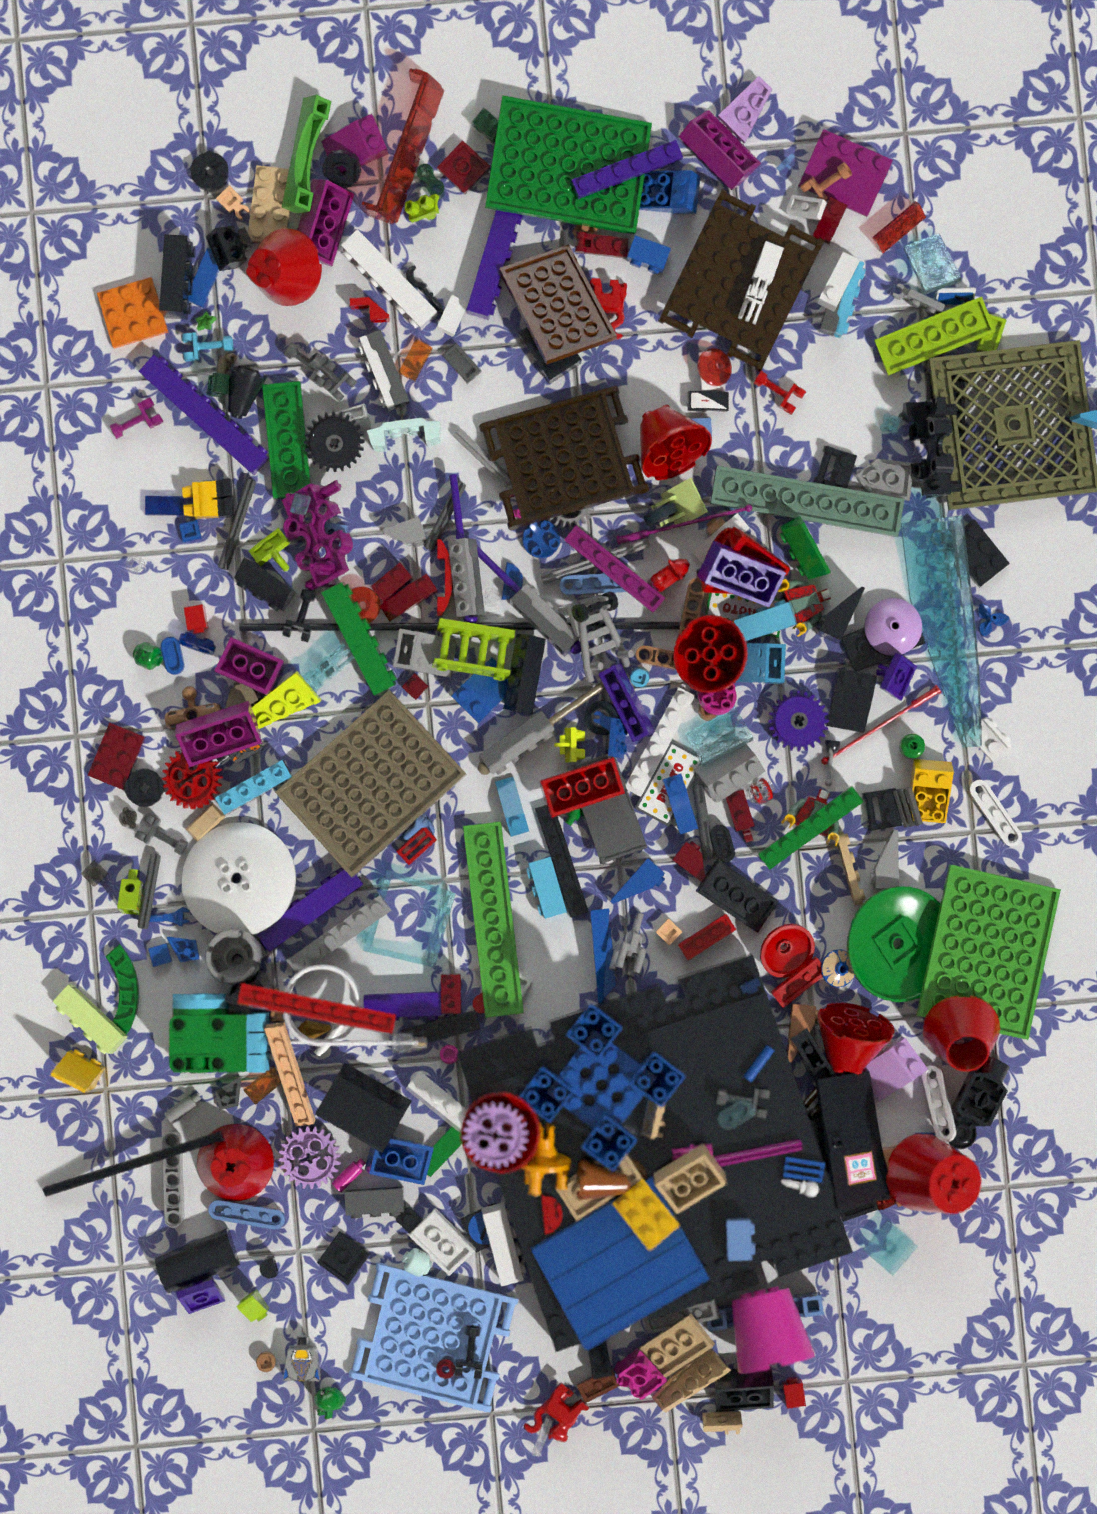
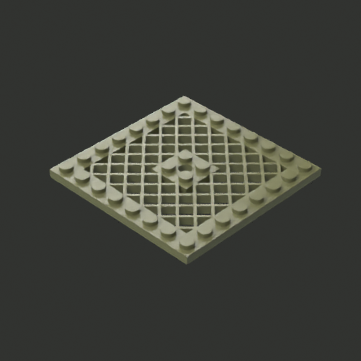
M1080 340L928 359L933 399L945 397L946 404H956V407L962 413L958 419L956 415H946V417L951 419L952 433H950L949 437L944 438L943 451L954 456V470L950 475V481L960 480V484H962L961 492H951L950 495H946L948 511L1097 492V463L1092 428L1072 421L1069 423L1064 419L1068 413L1070 419V417L1077 414L1089 412ZM1050 364L1046 371L1039 365ZM1032 366L1027 373L1021 369V367ZM1053 366L1061 371L1057 378L1048 373ZM1034 368L1043 374L1038 381L1030 376ZM1012 369L1009 375H1007L1002 370ZM994 371L990 377L983 372ZM1015 371L1024 376L1019 383L1011 378ZM975 373L971 380L964 375ZM996 373L1005 378L1000 386L992 380ZM957 375L952 381L951 376ZM978 375L986 381L982 388L973 382ZM1063 375L1065 385L1059 381ZM959 377L968 383L963 390L955 385ZM1044 377L1053 382L1049 389L1040 384ZM1026 379L1034 384L1030 391L1021 386ZM1007 381L1016 387L1011 394L1003 389ZM988 384L997 389L992 396L984 391ZM1055 385L1063 390L1059 398L1051 392ZM969 386L978 391L974 398L965 393ZM1037 387L1045 393L1040 400L1032 394ZM953 389H954L957 393H959V395H958V397L955 399V401H954ZM1018 389L1026 395L1022 402L1014 397ZM999 392L1007 397L1003 405L994 399ZM980 394L989 400L984 407L976 402ZM1065 394L1067 397V404L1062 401V398L1065 396ZM1047 396L1056 401L1051 408L1043 403ZM961 397L970 402L965 409L957 404ZM1028 398L1037 403L1033 410L1031 404H1024ZM1010 400L1016 404L1015 406L1005 407ZM991 402L998 407L993 408L992 413L986 409ZM972 404L980 410L976 418L967 412ZM1058 404L1066 409L1062 416L1053 411ZM1039 406L1047 411L1043 419L1035 414ZM983 413L991 418L986 426L978 420ZM1050 414L1058 420L1054 427L1045 421ZM964 415L972 420L968 428L959 422ZM1033 418L1039 422L1036 428H1034ZM1011 420L1018 422V430L1010 428L1009 423ZM993 422H994L995 433H994L991 429H989L990 425H991ZM1060 423L1069 428L1064 435L1056 430ZM974 424L983 429L979 436L970 431ZM1042 425L1050 430L1045 438L1037 432ZM958 427H959L961 430L964 431V433L962 434V436H961L960 438H959ZM985 432L993 437L989 445L980 439ZM1070 432L1072 434L1073 442L1066 438L1070 434ZM1052 433L1061 439L1056 446L1048 441ZM966 434L975 440L970 447L962 442ZM1036 437L1042 441L1037 448L1030 444L1036 442ZM995 441L997 447L1004 446L1000 453L991 447ZM1063 441L1071 447L1067 454L1059 449ZM977 442L986 448L981 455L973 450ZM1023 444L1019 450H1016L1014 447L1011 446ZM1044 444L1052 449L1048 457L1039 451ZM1025 446L1034 452L1029 459L1021 454ZM961 447L967 450L963 457L961 455ZM1007 448L1015 454L1011 461L1002 456ZM1073 450L1075 461L1069 457ZM988 451L996 456L992 463L983 458ZM1055 452L1063 457L1058 465L1050 459ZM969 453L977 458L973 466L964 460ZM1036 454L1044 460L1040 467L1032 462ZM1017 457L1026 462L1021 470L1012 464ZM998 459L1007 465L1002 472L994 467ZM980 461L988 467L984 474L975 469ZM1065 461L1074 466L1069 473L1061 468ZM1047 463L1055 468L1051 475L1042 470ZM963 465L969 469L965 476ZM1028 465L1036 470L1031 478L1023 472ZM1009 467L1018 473L1013 480L1005 475ZM990 470L999 475L994 483L985 477ZM1057 471L1064 475L1063 477L1053 478ZM971 472L980 477L975 485L967 480ZM1039 473L1046 478L1034 480ZM1020 476L1027 480L1023 482H1016V480ZM1001 478L1008 482L1007 484L996 485ZM982 480L990 485L978 487Z

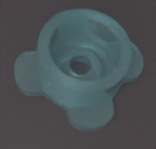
M889 413L884 414L880 430L891 432L893 435L897 434L901 418Z

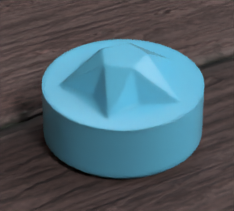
M643 667L634 668L630 675V681L636 687L647 685L650 678L648 670Z

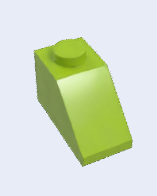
M257 1289L241 1299L236 1306L251 1322L254 1320L261 1321L267 1316L266 1312L269 1310V1306Z

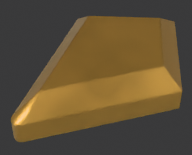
M305 1020L297 1029L305 1036L315 1039L331 1030V1026Z

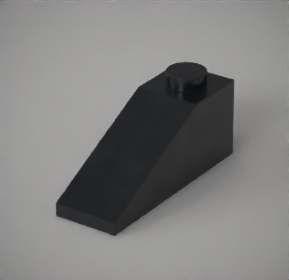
M807 1028L790 1038L814 1082L818 1079L836 1077L835 1072Z

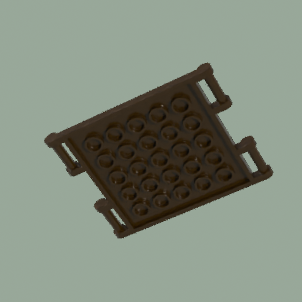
M721 189L658 322L666 323L686 333L690 338H693L698 325L732 341L726 356L730 358L733 356L761 372L825 240L820 237L818 239L796 228V225L792 223L789 224L784 236L750 220L756 205L748 204L728 194L726 190ZM724 200L746 211L745 216L722 206V201ZM794 235L814 245L813 251L790 240V236ZM765 241L784 247L772 283L767 286L766 290L768 293L755 325L752 324V320L757 306L754 307L749 322L745 321V316L750 303L747 304L742 319H739L738 315L747 289L753 283L752 275ZM669 311L693 322L691 327L667 316ZM737 345L760 355L759 361L736 350Z
M618 386L590 392L487 421L479 425L480 432H483L488 449V460L496 461L504 457L513 489L499 493V498L503 501L507 515L509 530H516L525 525L635 494H644L650 490L644 480L639 463L641 461L639 454L624 457L615 425L628 423V417L623 411ZM607 396L612 398L617 417L612 418L606 399ZM493 428L496 429L501 446L499 450H495L490 430ZM629 464L633 467L638 483L637 486L632 485L627 469ZM511 497L516 498L521 515L520 519H515L510 501Z

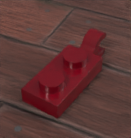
M744 790L733 792L726 797L735 831H742L745 843L753 841L749 828L755 825Z

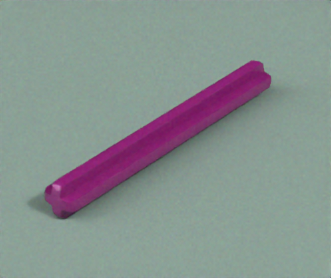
M797 1139L714 1156V1159L721 1167L802 1150L801 1140Z

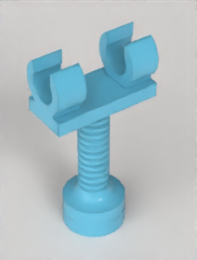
M196 332L182 334L183 343L193 342L194 352L183 353V359L187 362L200 361L199 350L222 347L225 352L233 351L232 336H224L221 341L198 342V334Z

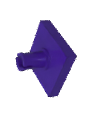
M895 653L890 666L887 667L880 664L878 668L882 669V671L877 669L876 675L884 678L880 688L893 698L902 701L917 666L903 655Z
M213 1279L206 1282L201 1280L192 1284V1287L176 1292L177 1299L188 1314L225 1302L224 1294Z

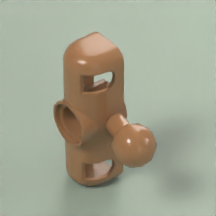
M187 686L182 690V696L187 700L189 708L167 712L165 714V724L167 728L174 730L176 728H172L171 725L189 721V715L192 711L197 713L198 718L222 710V707L219 703L196 706L195 698L197 691L194 687Z

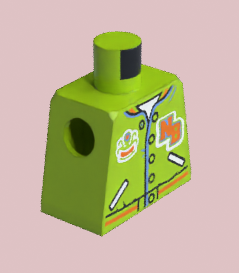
M129 869L128 879L121 880L117 909L122 914H140L144 883L139 880L140 870Z

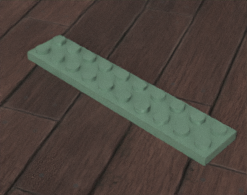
M717 465L710 504L736 509L750 504L752 512L791 519L801 516L803 521L898 537L905 499Z

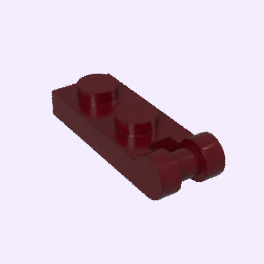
M585 232L576 233V239H578L577 246H575L576 253L627 258L629 238L588 234ZM585 241H589V247L585 246Z

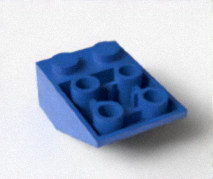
M692 170L651 171L645 173L639 210L672 214H696L700 176Z

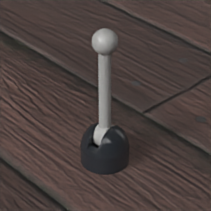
M825 740V750L829 753L828 774L825 780L826 786L832 785L833 754L839 751L840 741Z

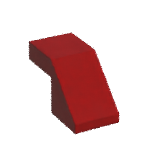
M369 297L349 298L351 310L369 309L371 324L390 322L389 314Z

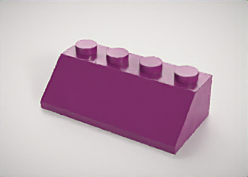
M710 110L691 120L679 135L683 143L731 190L739 186L762 164Z
M312 179L310 186L311 192H313L311 209L309 212L302 213L297 230L306 234L314 242L319 252L317 253L319 263L333 266L354 194L328 180Z
M249 701L176 724L175 736L189 767L262 744L256 717Z

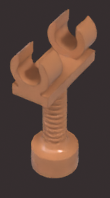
M843 162L837 167L838 171L822 183L818 184L814 177H811L800 185V188L804 193L813 187L818 194L816 198L826 201L828 197L823 190L841 178H849L852 176V172L848 165Z

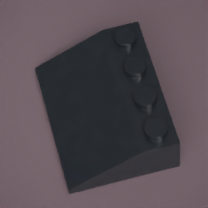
M344 1063L315 1115L383 1153L412 1100Z

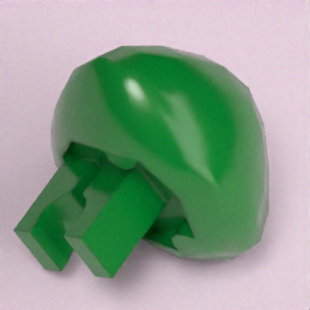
M335 1387L322 1388L314 1395V1403L318 1407L317 1415H325V1419L332 1418L333 1410L342 1408L346 1402L345 1395Z

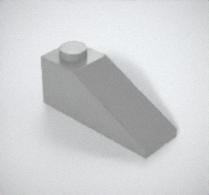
M898 830L891 831L873 868V873H870V884H873V888L899 886Z

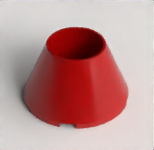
M957 995L940 1001L930 1009L923 1022L922 1034L927 1048L936 1057L959 1071H973L980 1068L987 1061L998 1040L1000 1022L994 1008L983 999L975 996L958 997ZM963 1037H975L974 1040L966 1044H953L956 1040Z

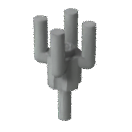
M636 913L631 933L625 932L621 945L617 944L615 946L609 970L616 971L617 967L623 968L624 960L628 958L630 963L626 976L634 977V974L641 973L646 949L641 947L643 937L639 935V930L644 914Z

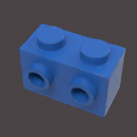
M635 235L627 261L633 267L640 268L642 266L648 268L647 271L653 274H663L671 248Z

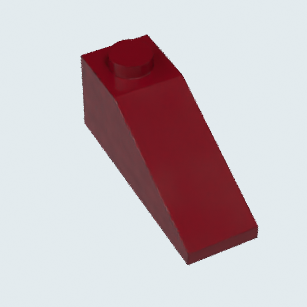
M426 573L381 604L380 608L389 622L437 593L438 590Z

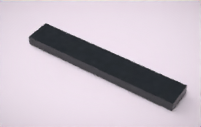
M546 805L535 808L570 917L589 912L558 816L551 817Z

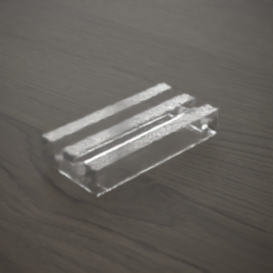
M548 1414L545 1415L532 1449V1455L537 1457L541 1454L553 1423L552 1416Z

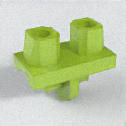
M425 194L420 196L417 201H406L405 212L409 214V221L413 223L424 218L428 220L435 219L436 214L439 213L437 204L439 195L427 196Z

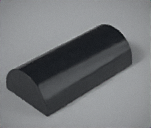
M229 1228L155 1257L158 1276L168 1294L241 1265Z

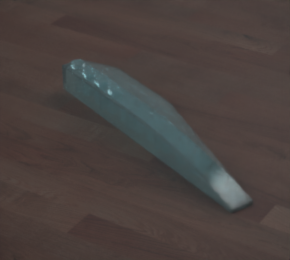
M963 515L901 523L909 599L911 605L915 607L921 617L922 636L927 642L928 652L937 678L941 681L942 692L947 698L950 714L953 715L954 725L962 748L982 746L978 649Z

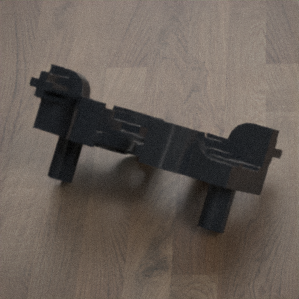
M945 397L934 398L925 402L903 403L902 413H899L902 421L908 420L912 422L909 426V441L927 443V459L911 463L912 478L921 481V494L926 496V499L950 495L951 492H961L962 488L960 480L950 481V475L954 470V456L943 451V440L952 433L951 419L946 417V415H956V411H958L956 404H946Z

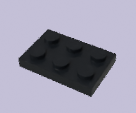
M975 519L944 542V545L979 588L1010 564Z

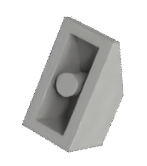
M419 516L383 529L386 536L407 546L413 545V548L424 545V541L427 540Z

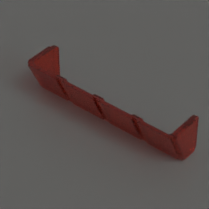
M416 68L409 69L410 81L419 84L377 205L364 201L361 204L363 212L367 216L389 224L399 221L407 198L406 192L411 187L420 161L419 156L423 153L432 127V119L436 116L444 94V89L439 82L428 72Z

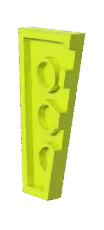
M296 671L269 692L268 695L252 706V710L260 729L272 724L274 721L288 717L290 714L304 710L313 704L320 703L322 700Z

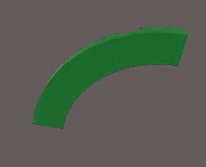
M119 944L105 957L110 962L119 983L118 1009L112 1022L128 1035L138 1010L139 984L133 962L124 947Z

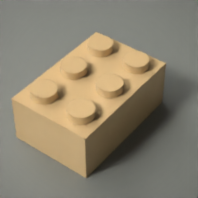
M704 1144L654 1173L655 1186L676 1214L726 1185L725 1172Z

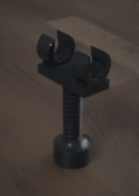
M302 589L300 598L303 602L297 621L294 622L286 619L282 632L283 636L290 638L292 628L303 630L301 641L309 642L312 626L305 625L304 619L309 603L315 601V592Z
M465 1326V1335H468L466 1360L456 1359V1377H462L463 1366L475 1367L474 1378L481 1379L483 1362L473 1360L475 1338L480 1336V1326Z

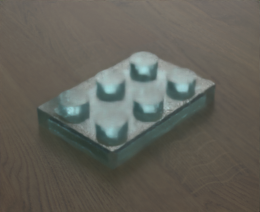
M940 234L904 246V252L925 295L961 282V275Z
M736 707L732 708L728 713L719 715L685 733L688 742L703 767L754 740Z

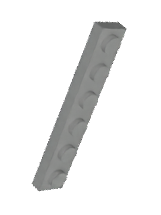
M379 895L287 959V962L297 974L299 971L311 967L392 910L382 895Z

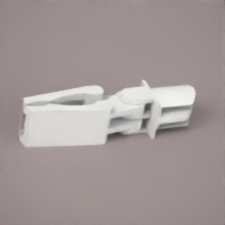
M765 241L752 275L753 283L749 285L743 299L744 302L738 315L739 319H742L747 304L750 303L745 321L749 322L754 307L757 306L752 320V324L756 325L768 293L766 290L767 286L772 283L784 247Z

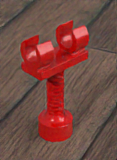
M761 370L754 384L759 387L765 385L770 390L772 389L773 392L775 391L778 395L780 394L784 400L779 408L792 415L796 407L788 403L787 400L792 393L802 399L806 391L796 384H793L791 389L786 391L768 380V374Z

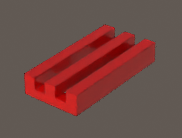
M426 827L421 828L396 852L410 865L434 844L437 839ZM425 831L426 835L403 854L402 851ZM430 837L432 840L409 860L407 857Z

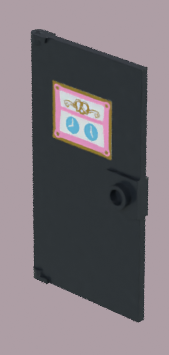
M865 1071L861 1074H848L815 1080L824 1132L823 1139L828 1157L836 1209L890 1199L870 1071Z

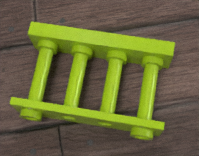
M444 618L439 619L436 631L441 632L443 635L440 658H434L433 668H436L438 671L452 670L489 676L499 681L508 679L511 670L504 669L507 644L513 642L515 630ZM457 634L461 637L459 661L447 660L450 635ZM471 637L479 638L480 640L477 665L466 663L468 643ZM490 640L498 641L499 643L496 668L485 666L487 646Z

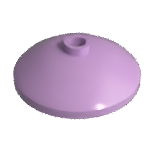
M890 598L878 602L870 609L865 619L864 630L869 644L876 651L889 656H894L895 653L902 655L910 651L918 643L922 633V621L918 611L910 603L902 599ZM892 623H897L898 629H893Z

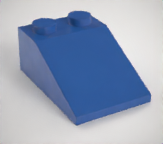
M491 657L485 663V666L496 668L497 661ZM473 674L451 697L480 724L505 699L508 679L499 681L493 679V677Z
M392 1135L383 1153L370 1146L365 1170L371 1175L425 1185L434 1147Z

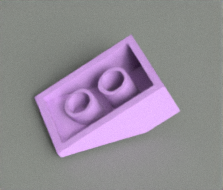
M902 1036L877 1054L862 1072L870 1071L873 1094L878 1101H881L927 1071L928 1068L907 1039Z

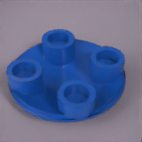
M543 520L529 524L523 533V546L533 557H550L560 546V533L556 526L549 521Z

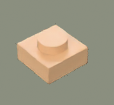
M668 918L656 933L670 945L682 931Z

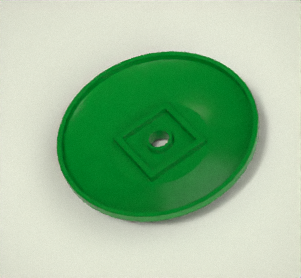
M890 887L871 896L856 912L848 932L847 955L855 978L872 995L891 1002H907L920 998L940 903L933 896L913 887ZM896 938L900 939V946L898 948L893 946Z

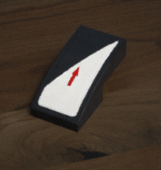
M688 391V411L727 412L729 411V392Z

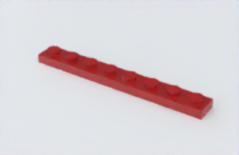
M241 984L237 1004L389 1035L393 1034L396 1018L395 1014L247 984Z

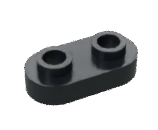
M724 825L714 826L711 829L710 836L716 857L722 862H730L735 857V848L729 829ZM717 831L723 832L722 838L716 836ZM723 849H727L729 851L728 856L722 855Z

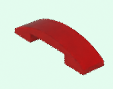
M437 539L438 561H445V597H437V616L442 618L451 600L453 580L449 553L443 541Z

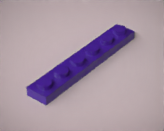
M674 140L571 180V184L577 198L580 199L682 160L683 155L677 141Z

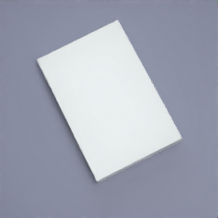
M436 1208L408 1234L448 1276L476 1250Z

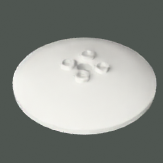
M245 822L225 824L206 833L189 852L182 872V891L187 907L197 921L217 934L228 929H239L250 935H255L270 928L288 909L296 886L295 865L286 845L268 829ZM240 873L242 876L241 881L234 884L232 881L233 875Z

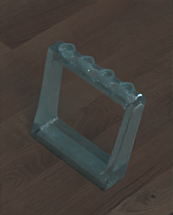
M386 869L384 876L379 877L377 887H380L379 894H375L373 900L379 895H382L385 900L390 881L395 878L439 893L441 896L423 957L373 947L372 943L379 920L369 926L368 932L364 931L361 940L364 943L363 951L435 968L456 893Z

